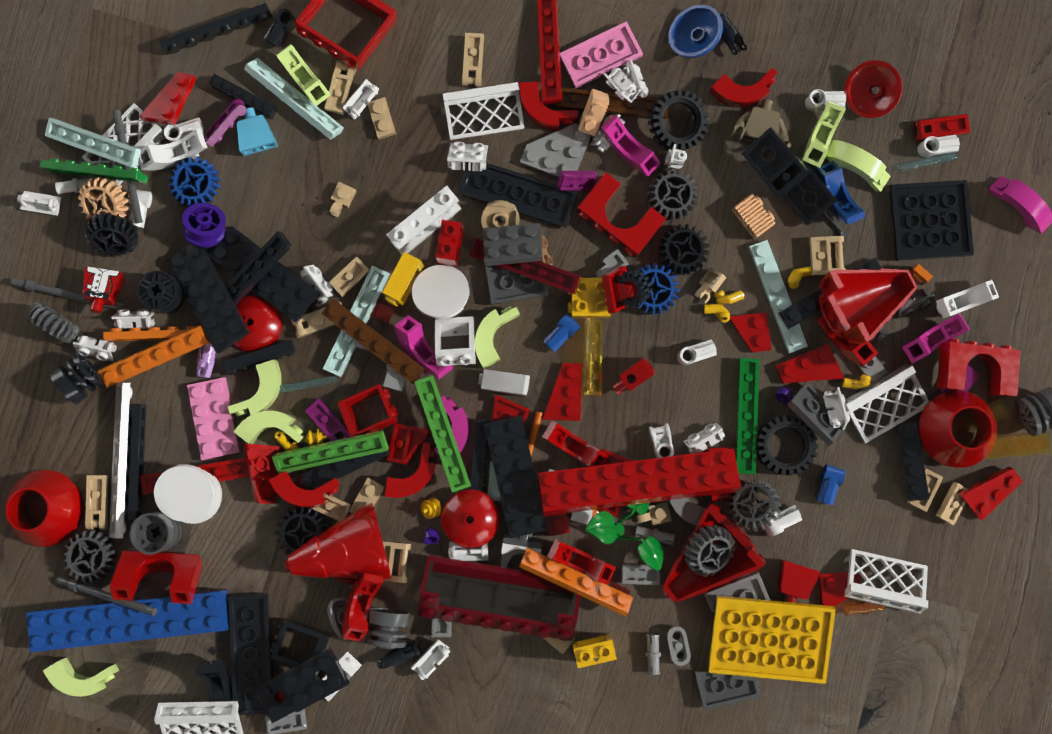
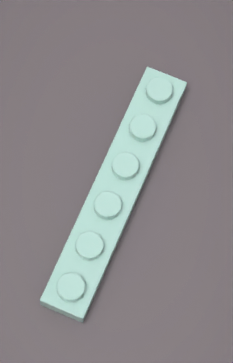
M259 58L246 64L245 71L322 132L324 136L331 140L341 134L344 127L318 106H315L307 97Z
M49 118L45 132L46 137L128 167L137 168L141 149L66 122Z
M768 240L749 246L748 248L788 354L808 347L800 324L798 323L787 329L778 314L791 306L792 303Z
M375 266L371 267L350 311L366 324L390 276V273ZM341 330L323 369L342 377L355 350L356 340Z

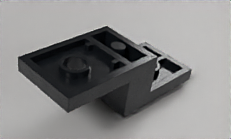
M772 127L767 129L741 153L777 197H783L807 226L838 201L810 166L802 160V157L796 156ZM771 149L774 155L768 161L764 158V152ZM808 193H813L815 196V201L812 204H808L805 200Z
M329 648L258 685L254 690L271 722L274 723L349 685L350 682L332 648ZM319 670L327 674L326 680H321L318 677ZM278 691L284 693V701H280L277 698L276 694Z

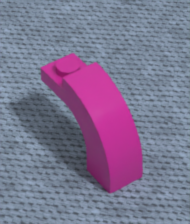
M613 114L602 125L601 130L606 135L604 137L606 141L636 170L648 177L659 166L660 161L654 152L633 138L618 116Z
M1000 176L988 189L990 194L1015 207L1022 215L1026 227L1042 234L1052 223V212L1045 201L1033 189L1015 178L1012 181Z
M958 313L913 338L902 348L911 363H914L940 347V343L948 342V339H954L970 330L962 315Z
M408 315L394 325L396 336L407 356L425 369L423 372L425 375L430 373L437 379H440L453 369L452 365L437 366L435 351L426 341L421 323Z
M443 395L441 399L445 411L451 419L452 431L461 453L468 439V419L462 407L455 411L454 407L456 405L451 397L446 398ZM436 447L434 450H435V452L437 453V455L440 457L439 452H438V449H437V447Z

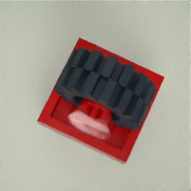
M619 266L602 276V287L605 292V305L608 308V314L617 313L628 305L629 307H636L650 297L649 293L652 292V289L648 287L651 286V282L647 283L649 278L648 276L643 277L645 273H639V270L627 271L626 266Z

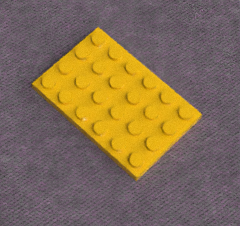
M717 595L708 672L826 684L835 607Z

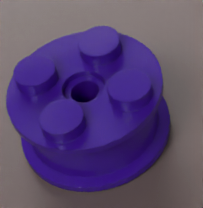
M196 203L184 211L182 216V233L188 242L195 246L210 248L222 241L225 235L226 217L220 208L209 203Z

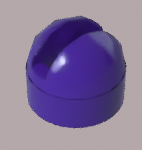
M781 387L777 391L775 398L781 403H789L792 398V391L790 388L788 390L786 387Z
M428 528L424 531V543L435 544L439 541V534L436 529Z

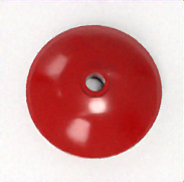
M880 60L866 61L858 65L846 80L844 89L846 102L850 109L859 116L879 118L890 113L897 106L902 96L903 84L900 74L889 63ZM878 87L879 92L874 94V88Z
M261 296L243 297L236 306L251 333L233 345L246 352H255L272 346L279 338L282 330V318L279 310ZM253 319V325L249 326L248 320Z
M469 489L456 493L447 501L442 512V526L445 534L452 542L465 548H477L488 543L495 536L500 523V514L496 503L489 495L479 490ZM468 516L474 518L472 523L467 522L466 518Z

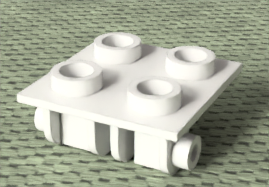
M464 142L451 143L447 158L448 168H451V170H461V162H463V170L465 171V163L469 162L468 171H471L472 162V171L482 172V170H486L488 145L482 143L465 144Z

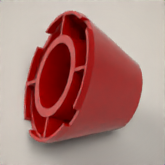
M949 391L939 394L924 407L920 415L918 424L920 442L927 454L942 465L953 468L975 465L988 456L996 442L997 422L993 411L984 400L970 392ZM959 411L968 413L974 419L977 428L974 440L966 447L955 440L951 431L952 420Z
M38 470L23 476L14 484L6 501V518L12 532L23 542L36 547L54 546L67 540L80 525L84 510L83 498L79 488L75 486L68 476L54 470ZM35 492L41 494L47 504L46 517L39 526L30 521L26 512L27 502Z

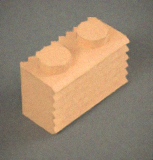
M595 89L591 90L579 121L580 132L592 136L597 135L609 105V95Z
M750 194L734 206L732 211L755 240L775 224V218L770 211L766 212L762 206V200L757 195Z

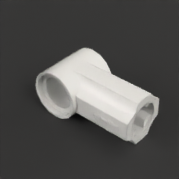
M816 89L806 98L805 107L813 112L824 109L828 100L845 107L846 94L844 91H822ZM812 97L817 98L818 101H819V104H818V103H815V102L813 101Z
M198 117L177 125H167L164 129V135L172 143L195 130H201L204 135L205 130ZM178 131L177 137L171 138L172 133Z
M956 135L930 136L918 145L917 152L923 158L958 152L959 138ZM926 144L931 146V151L927 149Z
M137 190L143 222L135 223L130 200L128 201L130 208L127 221L131 220L132 224L137 226V228H144L147 208H150L152 203V193Z
M711 339L685 347L677 353V361L681 365L686 366L716 356L715 344ZM684 351L690 353V361H686L683 358Z
M792 505L782 510L780 514H774L777 517V521L771 519L772 526L765 524V531L770 538L783 532L785 528L801 521V514L797 507Z

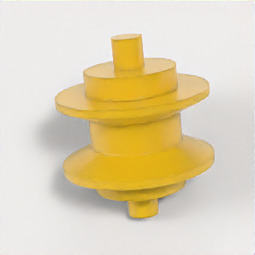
M317 429L316 433H312L309 430L303 441L313 446L324 443L327 436H323V432H320V429Z
M436 498L424 500L421 504L422 514L427 519H432L441 514V504Z

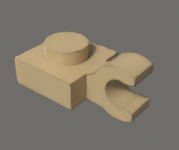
M338 182L331 196V200L335 202L329 211L331 215L338 217L343 206L349 208L357 192L356 189Z
M709 268L700 280L699 284L701 287L696 291L695 296L706 304L710 299V292L715 293L726 277L722 273Z
M667 502L651 505L648 508L649 512L644 515H636L638 523L651 520L652 525L672 521Z

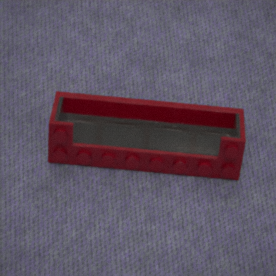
M428 555L419 596L418 616L428 619H441L446 622H459L465 625H478L483 628H496L502 631L520 632L525 635H538L543 638H556L561 641H573L578 619L580 595L529 571Z

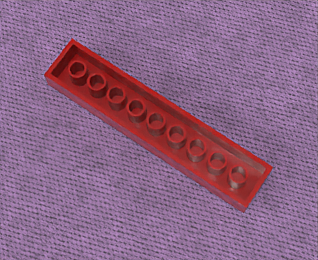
M734 448L538 473L543 516L737 492L741 487Z

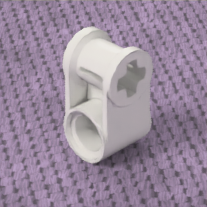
M666 423L664 426L656 428L649 427L656 458L662 457L659 453L662 447L669 450V456H673L674 449L669 424Z

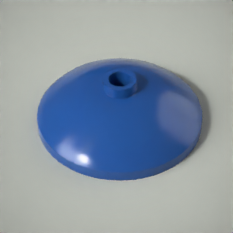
M694 5L685 9L674 19L670 26L668 39L671 48L676 54L684 58H697L705 55L716 46L723 32L722 18L717 10L708 5Z

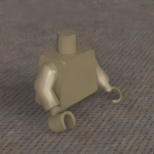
M762 99L760 108L753 107L751 111H746L737 120L731 133L732 136L734 133H738L741 140L754 142L767 129L772 127L788 147L791 146L784 121L780 118L779 112L771 110L773 101L769 99Z

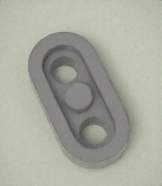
M672 626L666 634L670 657L676 665L684 666L691 658L687 634L682 627ZM675 632L680 634L678 639L673 638ZM683 652V657L677 658V653Z

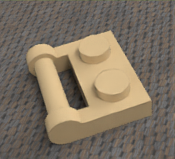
M844 236L809 238L812 276H824L835 269L846 270L844 268L842 246ZM830 243L835 244L836 268H832Z
M383 541L392 577L383 581L407 583L405 575L408 550H410L411 544ZM395 549H401L398 576L392 575Z

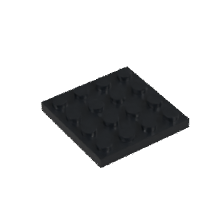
M967 180L895 184L889 186L896 261L974 255Z

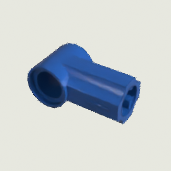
M566 314L543 342L553 352H556L568 338L570 339L580 329L581 325L569 314Z
M826 464L821 474L822 482L816 500L833 506L838 488L844 481L846 471Z

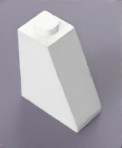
M484 369V373L479 375L478 384L481 385L482 390L527 397L530 376Z

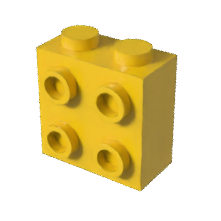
M581 278L576 294H572L571 302H568V313H571L572 318H610L608 308L605 305L606 297L602 287V278Z

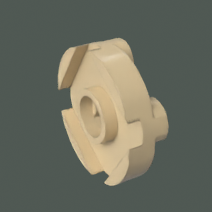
M497 200L487 204L482 213L481 224L483 229L519 225L520 217L514 204L504 200ZM499 215L506 219L502 224L495 220Z

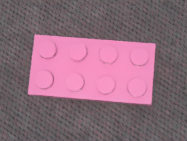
M627 21L560 53V59L575 89L603 76L604 72L608 74L613 68H620L626 65L630 59L633 62L643 57V53Z
M223 377L187 385L201 460L240 453L238 436L234 433L236 429L234 415L230 414L228 406H231L227 379Z

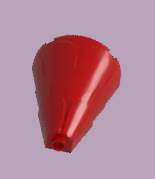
M883 268L880 270L835 269L828 272L820 284L822 296H819V303L825 321L839 338L844 337L851 344H863L875 337L896 311L903 307L918 286L909 270Z
M373 503L363 505L319 536H314L287 556L288 560L284 561L286 571L291 572L295 576L354 579L357 577L361 578L364 573H371L382 576L383 580L392 578Z
M713 503L705 509L694 532L698 533L699 528L705 529L706 525L712 526L714 524L718 527H723L731 534L735 542V550L732 552L734 557L730 558L731 563L725 565L726 569L720 570V574L715 573L713 577L709 575L704 577L697 575L687 565L685 561L686 556L683 553L687 550L685 546L680 557H677L662 587L664 595L670 601L673 600L676 603L705 593L710 588L731 582L732 579L759 570L766 564L762 554L758 555L755 552L757 547L744 531L726 513L722 515L719 512L721 509Z

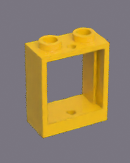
M403 252L382 292L388 303L396 307L398 304L404 306L412 291L415 279L424 268L421 260Z
M610 634L572 642L578 668L617 660Z

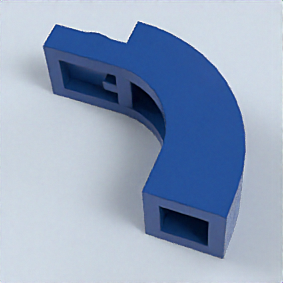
M834 161L824 164L820 168L817 167L818 177L838 199L830 207L838 221H844L848 225L865 218L864 210L854 202L846 188L842 168Z

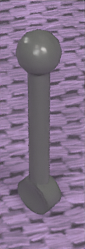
M825 211L823 214L840 232L839 236L847 237L848 232L842 230L829 213Z

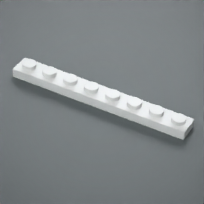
M130 383L116 384L110 538H123V534L126 532L124 514H126L127 504L125 503V495H127L126 489L128 486L126 484L129 445L127 444L130 429L128 422L131 410L129 400L132 397Z

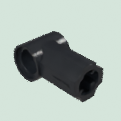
M283 8L277 12L276 20L264 36L266 41L279 48L288 32L296 26V18L289 9ZM289 16L290 20L287 23H283V18Z

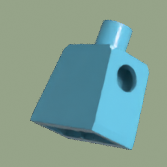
M247 108L244 114L245 119L237 122L239 150L243 156L278 147V143L263 115L256 116L254 108Z

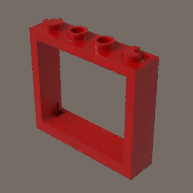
M311 0L295 21L297 33L303 38L307 37L312 40L317 47L326 49L334 58H340L348 67L357 70L362 68L397 21V11L380 0H354L385 20L360 55L356 57L308 26L327 1Z

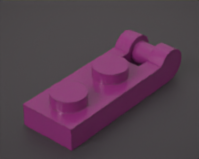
M241 99L233 100L204 134L205 142L212 147L215 143H219L223 138V133L233 127L235 119L246 113V107Z
M320 398L305 410L331 441L339 440L336 435L340 431L344 434L341 439L350 438L348 429Z

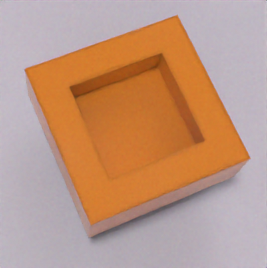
M920 264L910 269L912 277L918 284L921 283L923 285L933 277Z

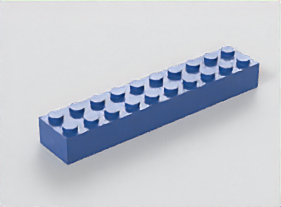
M223 589L196 592L192 604L172 603L170 595L133 599V601L157 608L155 616L113 602L31 611L26 613L29 652L226 631L230 629L228 591Z

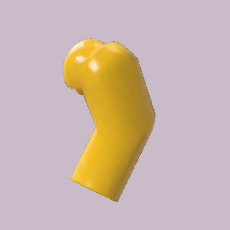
M811 267L794 269L788 277L789 287L796 289L799 287L802 277L812 276Z
M722 290L714 294L717 299L715 301L719 304H732L744 299V293L741 290L726 296Z
M704 304V314H715L724 323L730 320V313L722 304Z
M862 374L860 380L844 378L842 380V387L851 389L869 387L871 377Z
M283 431L275 433L276 440L286 451L300 448L297 442L291 443Z

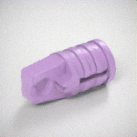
M206 344L199 347L197 376L210 378L216 352L212 344Z

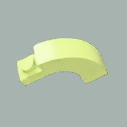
M289 44L276 54L287 72L315 106L331 95L320 79L306 65L292 44Z
M828 100L808 140L802 157L803 161L819 168L821 167L829 151V144L846 110L845 107Z
M833 140L829 146L826 158L830 162L834 161L840 167L860 175L875 191L881 192L890 175L885 171V164L879 159L847 142Z
M510 306L502 310V315L500 316L495 309L480 323L475 337V349L483 369L500 361L493 346V337L500 326L520 316L517 307L512 309Z
M273 359L256 365L260 379L257 393L249 400L228 406L230 414H236L239 417L248 414L247 410H249L250 415L267 410L274 403L280 392L282 380L277 360Z
M262 411L252 414L244 419L234 430V433L248 444H253L259 435L269 428L281 429L298 443H302L303 438H306L303 435L304 431L297 425L291 426L296 420L295 418L277 411Z
M67 657L43 670L49 682L56 689L67 695L79 697L92 695L105 689V683L114 679V674L119 671L117 665L114 664L95 676H82L73 669Z

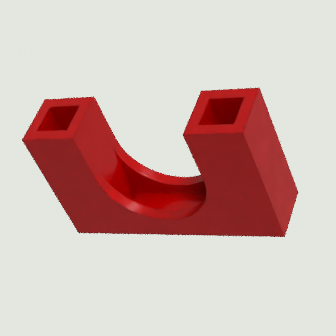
M605 172L578 206V216L586 222L589 220L593 223V227L598 232L606 233L609 236L608 239L615 245L619 243L624 247L623 251L631 257L633 255L637 257L663 225L666 218L651 207L634 227L621 229L613 226L606 217L605 207L620 188L621 183Z
M948 339V342L940 343L937 389L950 391L965 390L967 365L977 355L983 358L990 368L989 395L1002 397L1017 396L1020 350L1012 349L1013 346L1001 345L998 348L993 343H983L982 346L978 345L976 341L960 343V339Z
M122 551L109 587L113 600L133 601L137 586L146 575L164 571L173 575L169 589L172 603L192 604L203 568L201 557L195 554L156 553L148 555L139 551Z

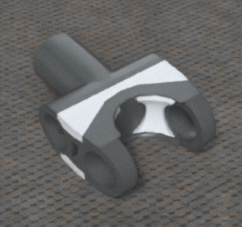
M504 532L501 567L507 568L510 558L515 554H524L527 548L541 554L543 538L532 537V533L510 539L509 533Z

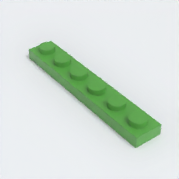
M434 376L415 381L452 493L470 487L471 484Z
M382 430L276 453L272 456L277 473L280 474L284 471L292 472L385 452L389 447Z

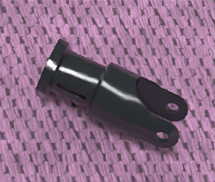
M728 12L720 14L723 21L721 36L731 53L737 55L738 49L734 42L739 45L742 51L747 50V45L736 25H733L730 21Z
M414 639L412 643L404 648L391 650L384 658L377 661V667L386 669L390 666H400L417 655L419 657L422 656L417 641Z

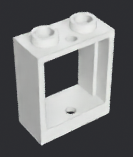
M473 316L442 320L435 319V356L437 366L476 364ZM469 335V348L441 350V337Z

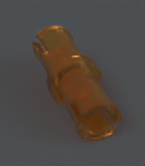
M860 600V602L844 603L843 610L846 616L853 614L868 615L870 612L885 611V606Z

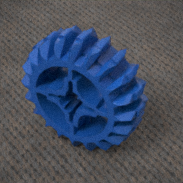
M189 157L188 163L182 159L183 165L181 166L176 164L175 166L178 169L176 171L171 170L174 176L168 177L173 182L168 186L170 189H173L170 193L175 196V200L177 202L181 201V205H188V207L196 203H207V200L213 202L214 200L211 196H218L215 189H220V185L216 183L221 181L217 177L219 172L213 170L214 165L208 164L206 159L201 161L199 157L195 161L192 157ZM201 169L206 171V173L195 175L192 170ZM186 174V179L184 182H182V179ZM193 178H194L195 180H197V181H195L196 187L193 186V184H194ZM208 183L207 188L203 192V186ZM194 191L198 196H186L184 192Z
M656 263L653 265V269H651L649 264L646 265V271L642 267L639 268L640 273H645L643 277L652 275L650 288L654 284L655 288L660 290L656 291L655 295L653 291L649 293L650 303L645 301L637 306V310H640L642 306L645 307L643 310L644 314L647 313L648 309H651V315H654L655 309H657L659 315L662 314V308L667 312L669 311L668 305L671 307L675 305L672 300H678L679 298L677 295H674V293L680 292V289L674 288L679 285V281H672L676 278V275L674 274L670 277L671 269L664 272V265L660 267V270L657 269L658 265ZM658 276L662 277L669 287L661 285L658 281ZM669 293L668 298L664 302L656 304L659 294Z

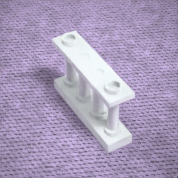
M445 186L386 235L401 255L403 252L409 253L441 227L442 219L449 220L462 210L457 204L459 200L448 186Z

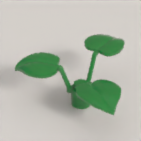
M649 503L628 505L627 507L631 511L616 522L612 514L607 511L597 513L589 521L585 531L593 535L601 543L611 544L616 539L619 541L640 542L641 544L638 545L637 551L641 560L651 569L660 571L664 553L661 543L656 538L650 536L644 541L642 538L623 537L625 529L621 523L633 515L634 512L644 515L649 508Z

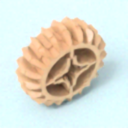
M99 176L85 182L82 185L83 188L79 190L80 195L78 199L81 202L78 206L83 207L81 213H86V219L94 217L95 214L101 215L102 212H111L113 215L119 213L120 217H126L129 214L127 210H129L130 206L126 203L130 199L125 198L124 195L127 192H122V185L117 186L116 180L110 181L107 177Z

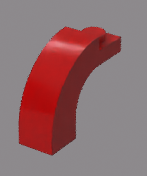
M772 67L759 82L751 86L738 85L724 73L711 87L709 93L721 103L731 107L743 108L753 106L768 96L770 93L769 88L776 82L775 76L778 72Z
M519 82L521 105L526 115L535 124L548 130L559 131V123H563L565 126L577 123L578 110H551L540 100L538 82Z
M823 314L815 320L826 333V338L853 363L864 366L879 354L869 341L863 344H851L844 337L839 338L830 329Z
M553 420L542 436L589 467L604 465L609 458L607 454L574 435Z
M423 442L420 465L412 476L404 479L387 477L385 497L401 498L411 496L428 485L437 467V463H430V459H434L435 452L432 443Z
M287 471L269 480L275 492L284 501L300 508H315L327 504L324 496L328 495L330 497L339 491L338 488L341 487L337 478L317 489L304 490L293 483Z
M556 539L547 556L551 560L569 566L607 585L616 569L615 566Z
M364 573L361 578L357 577L355 579L345 606L342 625L343 639L361 642L367 634L370 605L373 597L383 584L382 576Z

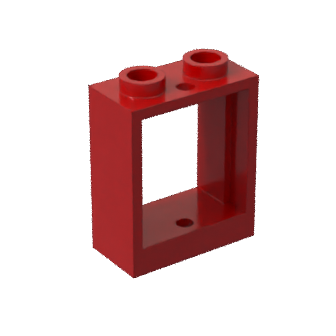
M442 219L436 252V260L439 265L458 268L464 232L461 222Z
M378 384L338 402L350 437L373 433L398 422L396 418L398 412L395 406L390 403L391 395L387 387L384 388ZM380 394L389 418L360 430L352 406Z

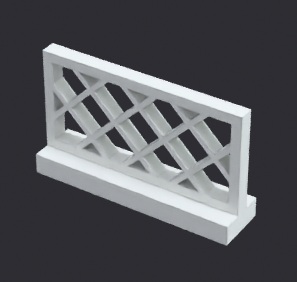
M518 82L443 93L450 140L525 129ZM516 96L517 103L513 109L504 104L507 97ZM490 99H495L500 103L494 112L485 106ZM471 102H476L481 106L475 115L466 109ZM458 105L462 108L457 118L450 114L449 106ZM501 105L511 111L505 120L496 115ZM483 108L492 114L486 123L477 117ZM464 111L473 116V119L467 126L458 120ZM513 113L519 117L520 125L511 126L506 121ZM493 116L503 122L498 129H493L488 125ZM475 119L484 125L479 132H474L469 128ZM456 122L465 127L462 134L453 135L452 128Z
M134 103L121 116L122 122L126 126L127 133L125 136L127 145H130V138L138 137V142L133 146L138 149H142L146 145H159L166 138L164 130L155 122L143 121L140 118L143 111ZM137 110L139 112V120L131 121V115ZM115 123L102 136L117 141L118 137L114 132ZM139 124L138 133H130V125ZM143 124L153 125L148 132H143ZM86 152L82 156L86 162L93 164V166L97 164H112V168L113 165L124 167L123 164L112 160L104 161V157L99 156V161H91L89 158L93 153ZM116 180V185H121L124 181Z
M905 364L869 387L845 399V409L849 412L850 419L864 443L871 441L922 411L929 403L925 392L914 374L916 371L913 366ZM911 378L913 382L912 391L904 390L905 381ZM891 389L898 390L895 401L886 399L888 391ZM902 391L911 393L908 405L899 402ZM915 395L920 396L924 402L918 407L912 406ZM876 398L882 400L879 411L870 408L872 400ZM886 401L894 403L891 414L883 412ZM898 404L907 406L905 414L901 417L895 415ZM858 408L865 409L863 419H856L853 411ZM869 410L878 413L875 424L866 421ZM882 414L891 416L889 424L886 426L879 425ZM865 424L873 425L872 434L866 437L863 432Z
M852 549L850 551L848 584L844 597L921 614L928 608V600H926L928 566ZM855 556L862 557L867 564L860 568L855 562ZM876 560L881 561L885 566L880 572L873 565V562ZM899 565L904 573L898 576L891 567ZM867 566L875 573L870 579L862 571ZM912 569L922 570L919 580H916L910 572ZM886 570H888L894 578V580H892L889 583H887V581L881 575ZM859 573L865 582L863 584L853 583L855 574ZM905 574L913 582L909 587H906L900 579ZM878 577L884 587L881 589L876 588L871 582L874 578ZM897 581L903 591L900 593L895 592L890 585ZM916 586L920 591V597H915L909 589Z
M238 701L158 703L154 721L160 725L162 734H169L170 731L177 734H192L190 731L197 734H244L238 715ZM220 724V725L224 726V728L222 729V728L218 727L217 725ZM181 725L185 727V729L179 728L177 726Z

